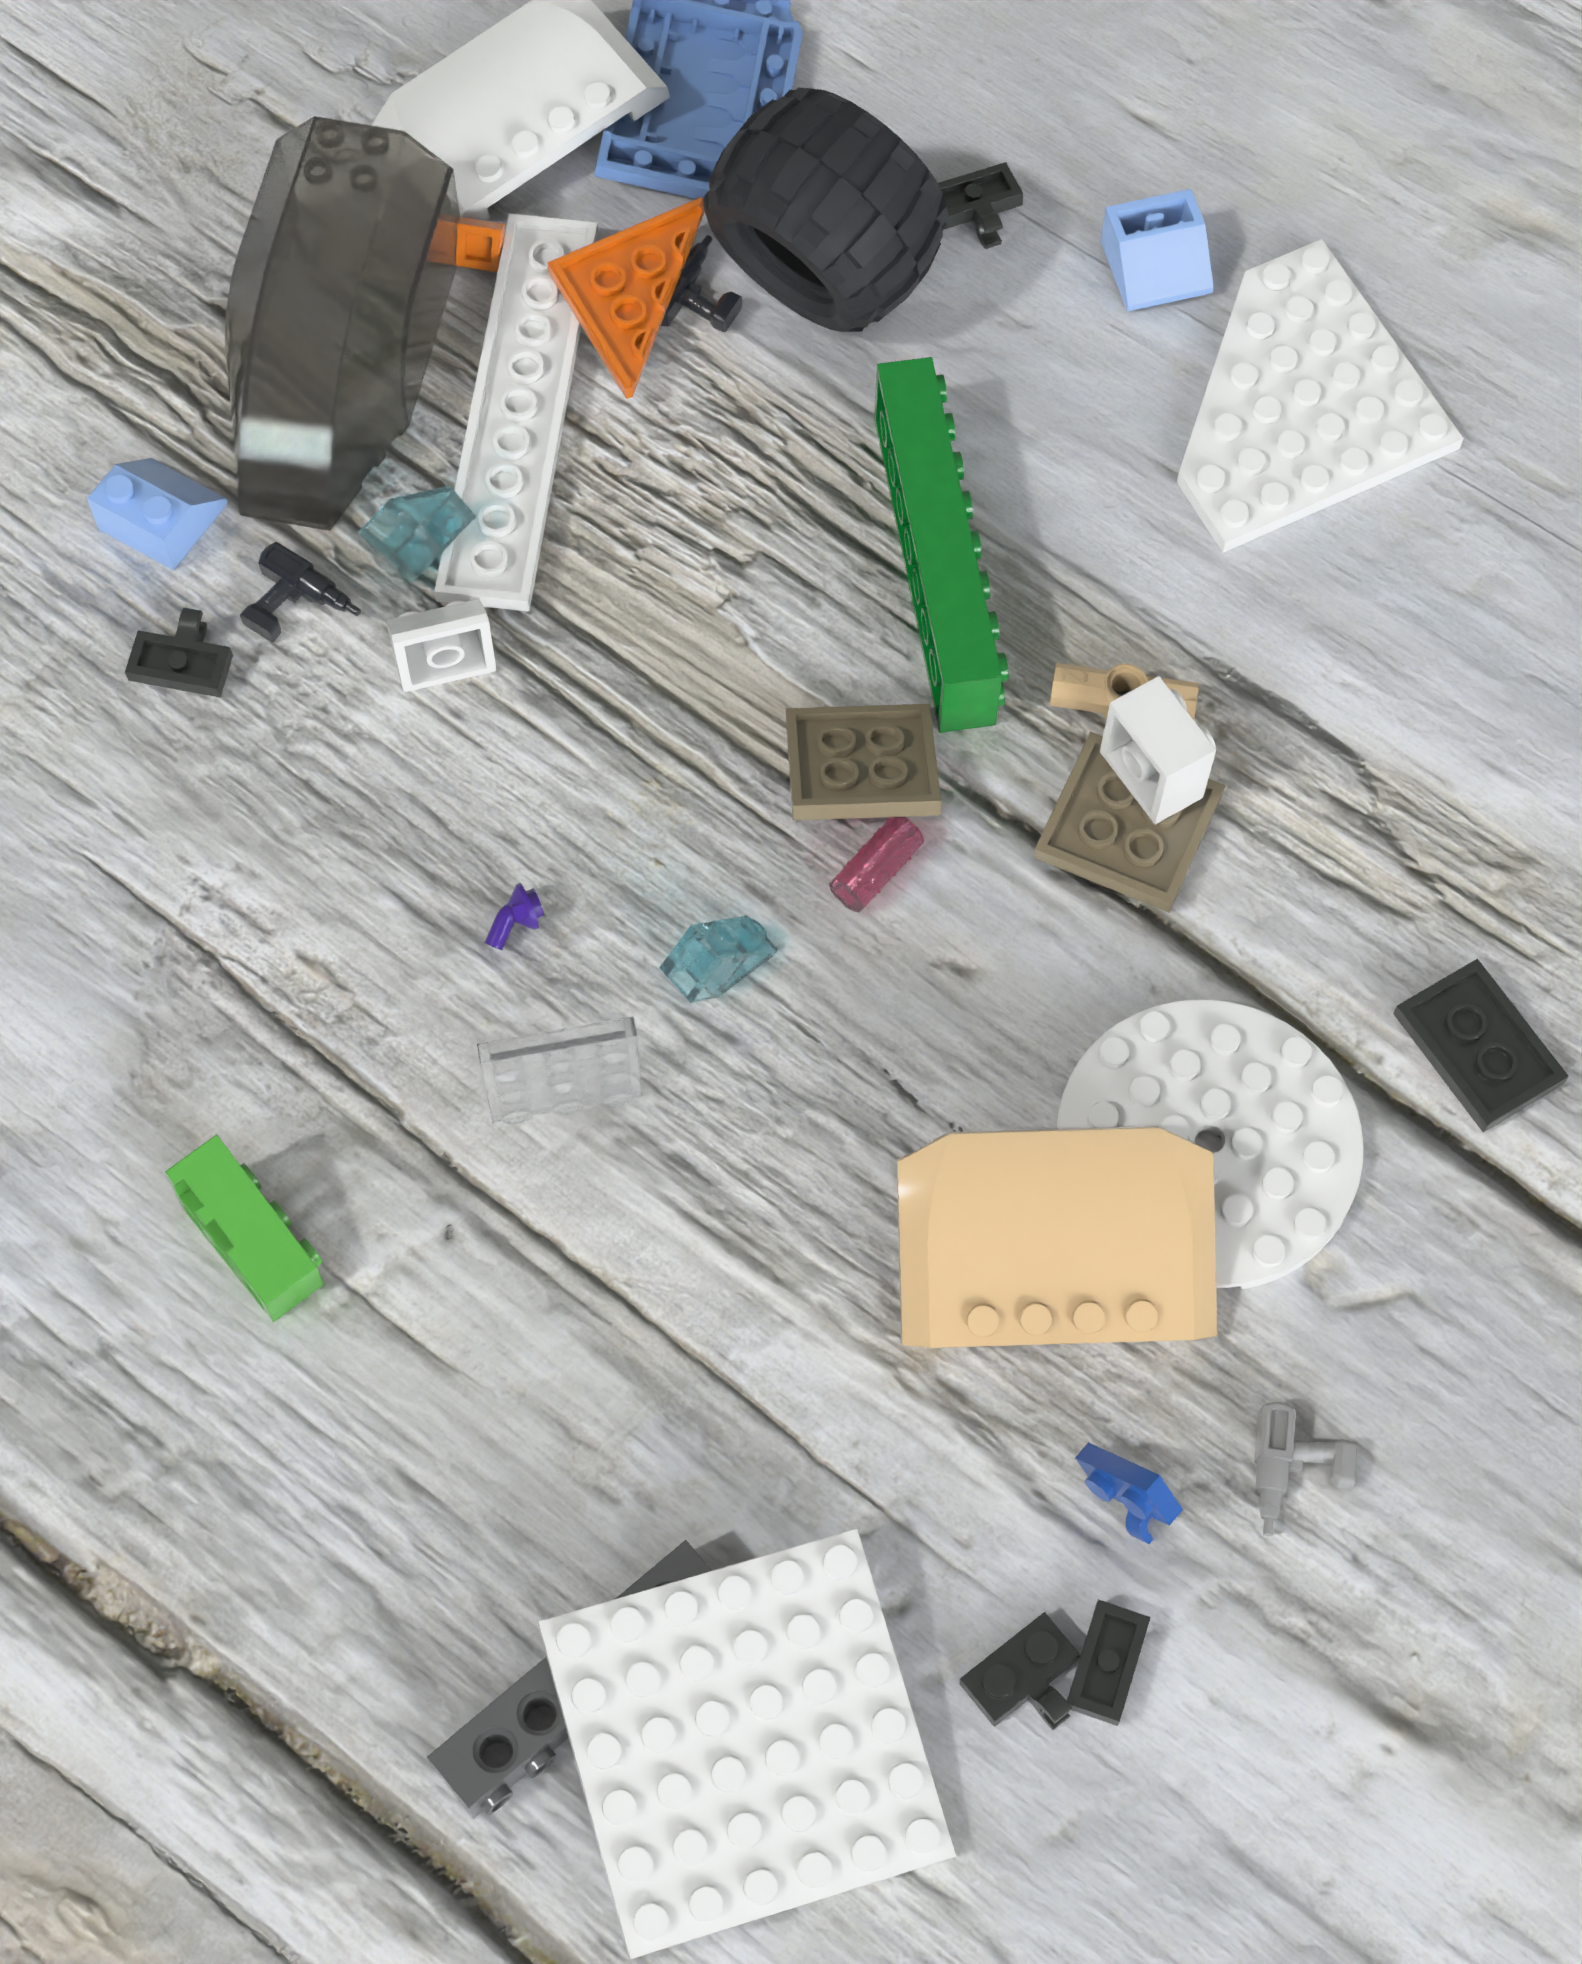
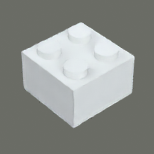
M1158 676L1110 702L1100 753L1156 825L1203 798L1216 753V746L1210 732L1204 726H1198L1188 714L1182 696L1175 689L1170 690L1161 677Z

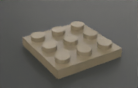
M930 704L786 708V733L793 820L941 815V793Z
M1090 732L1034 849L1033 858L1170 913L1222 798L1226 785L1208 778L1202 799L1155 825L1100 753L1103 736Z

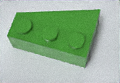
M217 1134L165 1171L182 1209L272 1322L276 1321L324 1285L317 1268L323 1261L316 1250L305 1238L300 1242L296 1240L288 1229L292 1226V1223L276 1201L273 1200L271 1203H268L259 1191L262 1186L245 1163L241 1165L238 1163Z

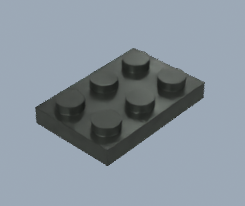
M1478 958L1396 1006L1393 1013L1483 1133L1564 1085L1569 1077Z

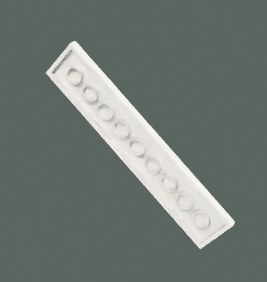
M509 213L434 591L436 602H468L480 599L484 607L530 611L581 331L579 321L548 273L547 262L596 242L598 238L597 222Z

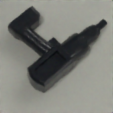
M706 235L701 243H697L690 249L661 326L668 327L682 306L710 321L713 328L725 333L741 311L742 296L730 291L723 294L717 304L699 295L702 287L694 284L701 273V265L706 259L707 247L713 240L711 236Z
M274 542L261 552L258 564L262 575L276 584L256 603L248 605L240 614V618L246 627L270 642H274L281 634V627L278 618L272 613L287 599L296 603L303 595L319 605L327 604L335 610L348 611L355 616L360 615L361 609L353 605L350 598L344 592L337 589L336 584L330 578L315 570L311 562L280 543Z

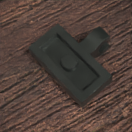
M1006 162L938 183L944 196L949 217L946 220L947 226L945 229L974 221L978 238L984 249L1002 244L997 230L1003 229V224L997 213L1022 206L1023 192Z
M183 607L175 637L137 631L125 674L128 681L221 698L233 654L230 647L203 642L207 630V623L201 621L203 612Z
M1044 1612L962 1676L959 1684L994 1727L1029 1700L1045 1723L1052 1730H1055L1070 1717L1068 1712L1072 1708L1065 1698L1054 1687L1050 1686L1049 1683L1077 1662L1080 1653L1046 1612Z

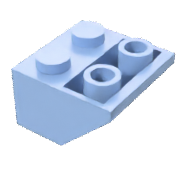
M1192 189L1105 208L1100 242L1127 311L1213 292L1206 226Z

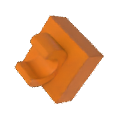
M461 217L457 223L456 266L498 272L505 237V224Z

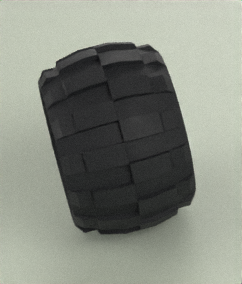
M798 87L796 90H789L784 97L782 96L777 101L772 99L747 119L722 151L709 178L710 190L703 197V206L711 231L727 254L750 278L800 316L817 325L839 332H862L870 323L880 321L910 296L928 273L940 248V241L943 237L942 231L947 226L946 220L949 218L944 196L936 179L918 155L897 134L869 112L837 94L821 89Z

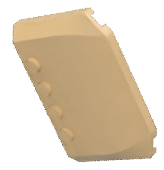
M1158 1126L948 1132L915 1152L897 1159L902 1345L942 1348L1178 1341L1217 1336L1214 1156L1210 1150Z

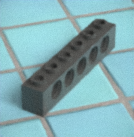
M685 1540L617 1598L713 1570L688 1541ZM547 1656L427 1756L434 1771L473 1819L482 1811L489 1816L499 1810L513 1796L510 1788L526 1774L534 1778L546 1770L557 1758L554 1750L569 1738ZM541 1706L553 1709L557 1713L556 1719L548 1729L536 1731L526 1725V1719L533 1709ZM495 1743H505L513 1749L510 1761L499 1768H491L483 1763V1755L486 1749Z

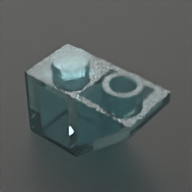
M447 486L389 499L358 533L386 563L412 584L477 516L451 487Z
M745 915L691 925L659 968L687 1000L693 1003L720 997L771 959L778 949L767 938V932L764 927L756 920Z

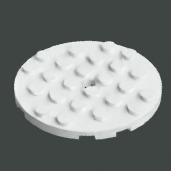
M1185 1000L1154 1006L1138 1012L1117 1023L1089 1047L1070 1075L1062 1095L1056 1129L1158 1126L1196 1144L1195 1137L1199 1132L1221 1136L1223 1148L1213 1153L1216 1288L1240 1286V1289H1248L1284 1277L1303 1266L1326 1246L1340 1228L1359 1187L1364 1151L1362 1127L1355 1102L1343 1077L1331 1060L1303 1033L1288 1023L1249 1006L1218 1000Z

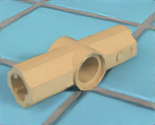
M1056 663L1049 706L1103 713L1107 719L1110 702L1121 697L1116 692L1128 693L1156 677L1146 676L1144 671L1131 664H1119L1110 670ZM1161 678L1170 690L1175 689L1182 696L1187 712L1194 720L1199 683Z

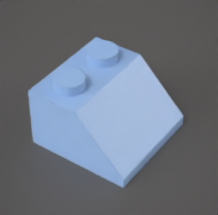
M153 458L115 464L87 497L98 530L173 571L228 504L227 498Z

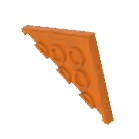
M702 197L547 262L548 273L626 399L633 397L704 216L705 210Z

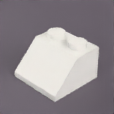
M480 599L468 602L454 601L445 607L424 612H406L398 618L386 620L403 692L496 671L489 620Z

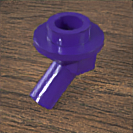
M521 883L516 884L509 902L497 913L484 943L503 950L515 922L532 930L539 928L537 918L545 915L534 888L525 891Z

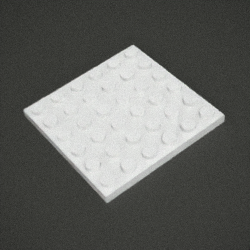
M857 1529L538 1622L629 1959L956 1857Z

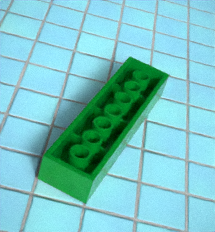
M926 357L877 364L874 421L939 733L996 725L998 707L1005 705L1003 682L1008 681L1009 675L1006 655L1004 652L997 653L995 641L999 640L997 614L995 611L988 612L986 600L990 599L987 571H979L977 559H981L980 536L977 530L970 531L968 519L973 517L970 492L961 491L959 480L964 479L962 455L960 451L953 452L951 441H955L954 418L952 413H944L942 404L947 402L945 378L943 374L936 375L933 358Z

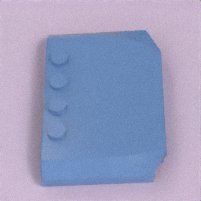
M633 0L625 39L668 87L670 98L636 121L628 113L605 128L596 163L595 177L694 199L703 198L710 190L709 178L722 151L747 119L772 99L777 101L782 96L784 97L789 90H792L803 32L799 21H794L791 14V1Z

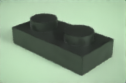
M1098 1599L1067 1698L1072 1711L1118 1726L1151 1617Z

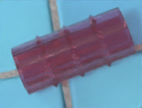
M890 817L881 828H878L877 832L873 833L872 838L858 850V853L850 861H847L845 866H842L843 869L829 883L833 895L848 909L861 912L873 898H876L878 893H881V889L891 881L892 877L896 876V873L908 860H911V856L925 842L921 831L906 817Z

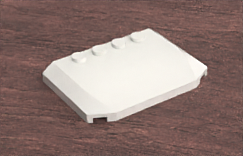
M531 0L391 93L367 132L371 142L455 243L457 241V223L461 217L489 220L490 215L487 208L626 114L629 113V116L636 121L670 98L665 83L592 0Z

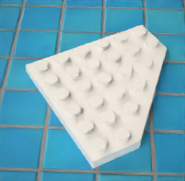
M1321 239L1245 271L1179 470L1177 484L1221 551L1226 552L1460 449L1464 438Z

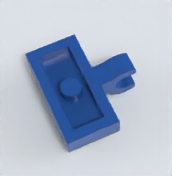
M1089 1442L1075 1457L1088 1476L1085 1479V1484L1093 1494L1105 1502H1110L1112 1499L1117 1500L1128 1509L1125 1523L1126 1529L1131 1536L1150 1544L1153 1538L1147 1529L1149 1520L1154 1518L1170 1526L1183 1511L1159 1474Z

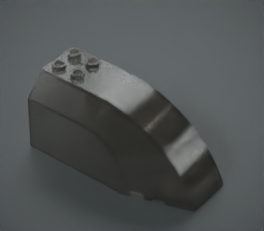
M314 116L275 141L238 250L231 277L226 310L225 358L233 429L238 505L241 516L331 531L363 488L362 481L374 466L379 467L386 457V449L397 435L402 436L410 425L457 269L456 242L457 223L460 220L454 169L405 131Z

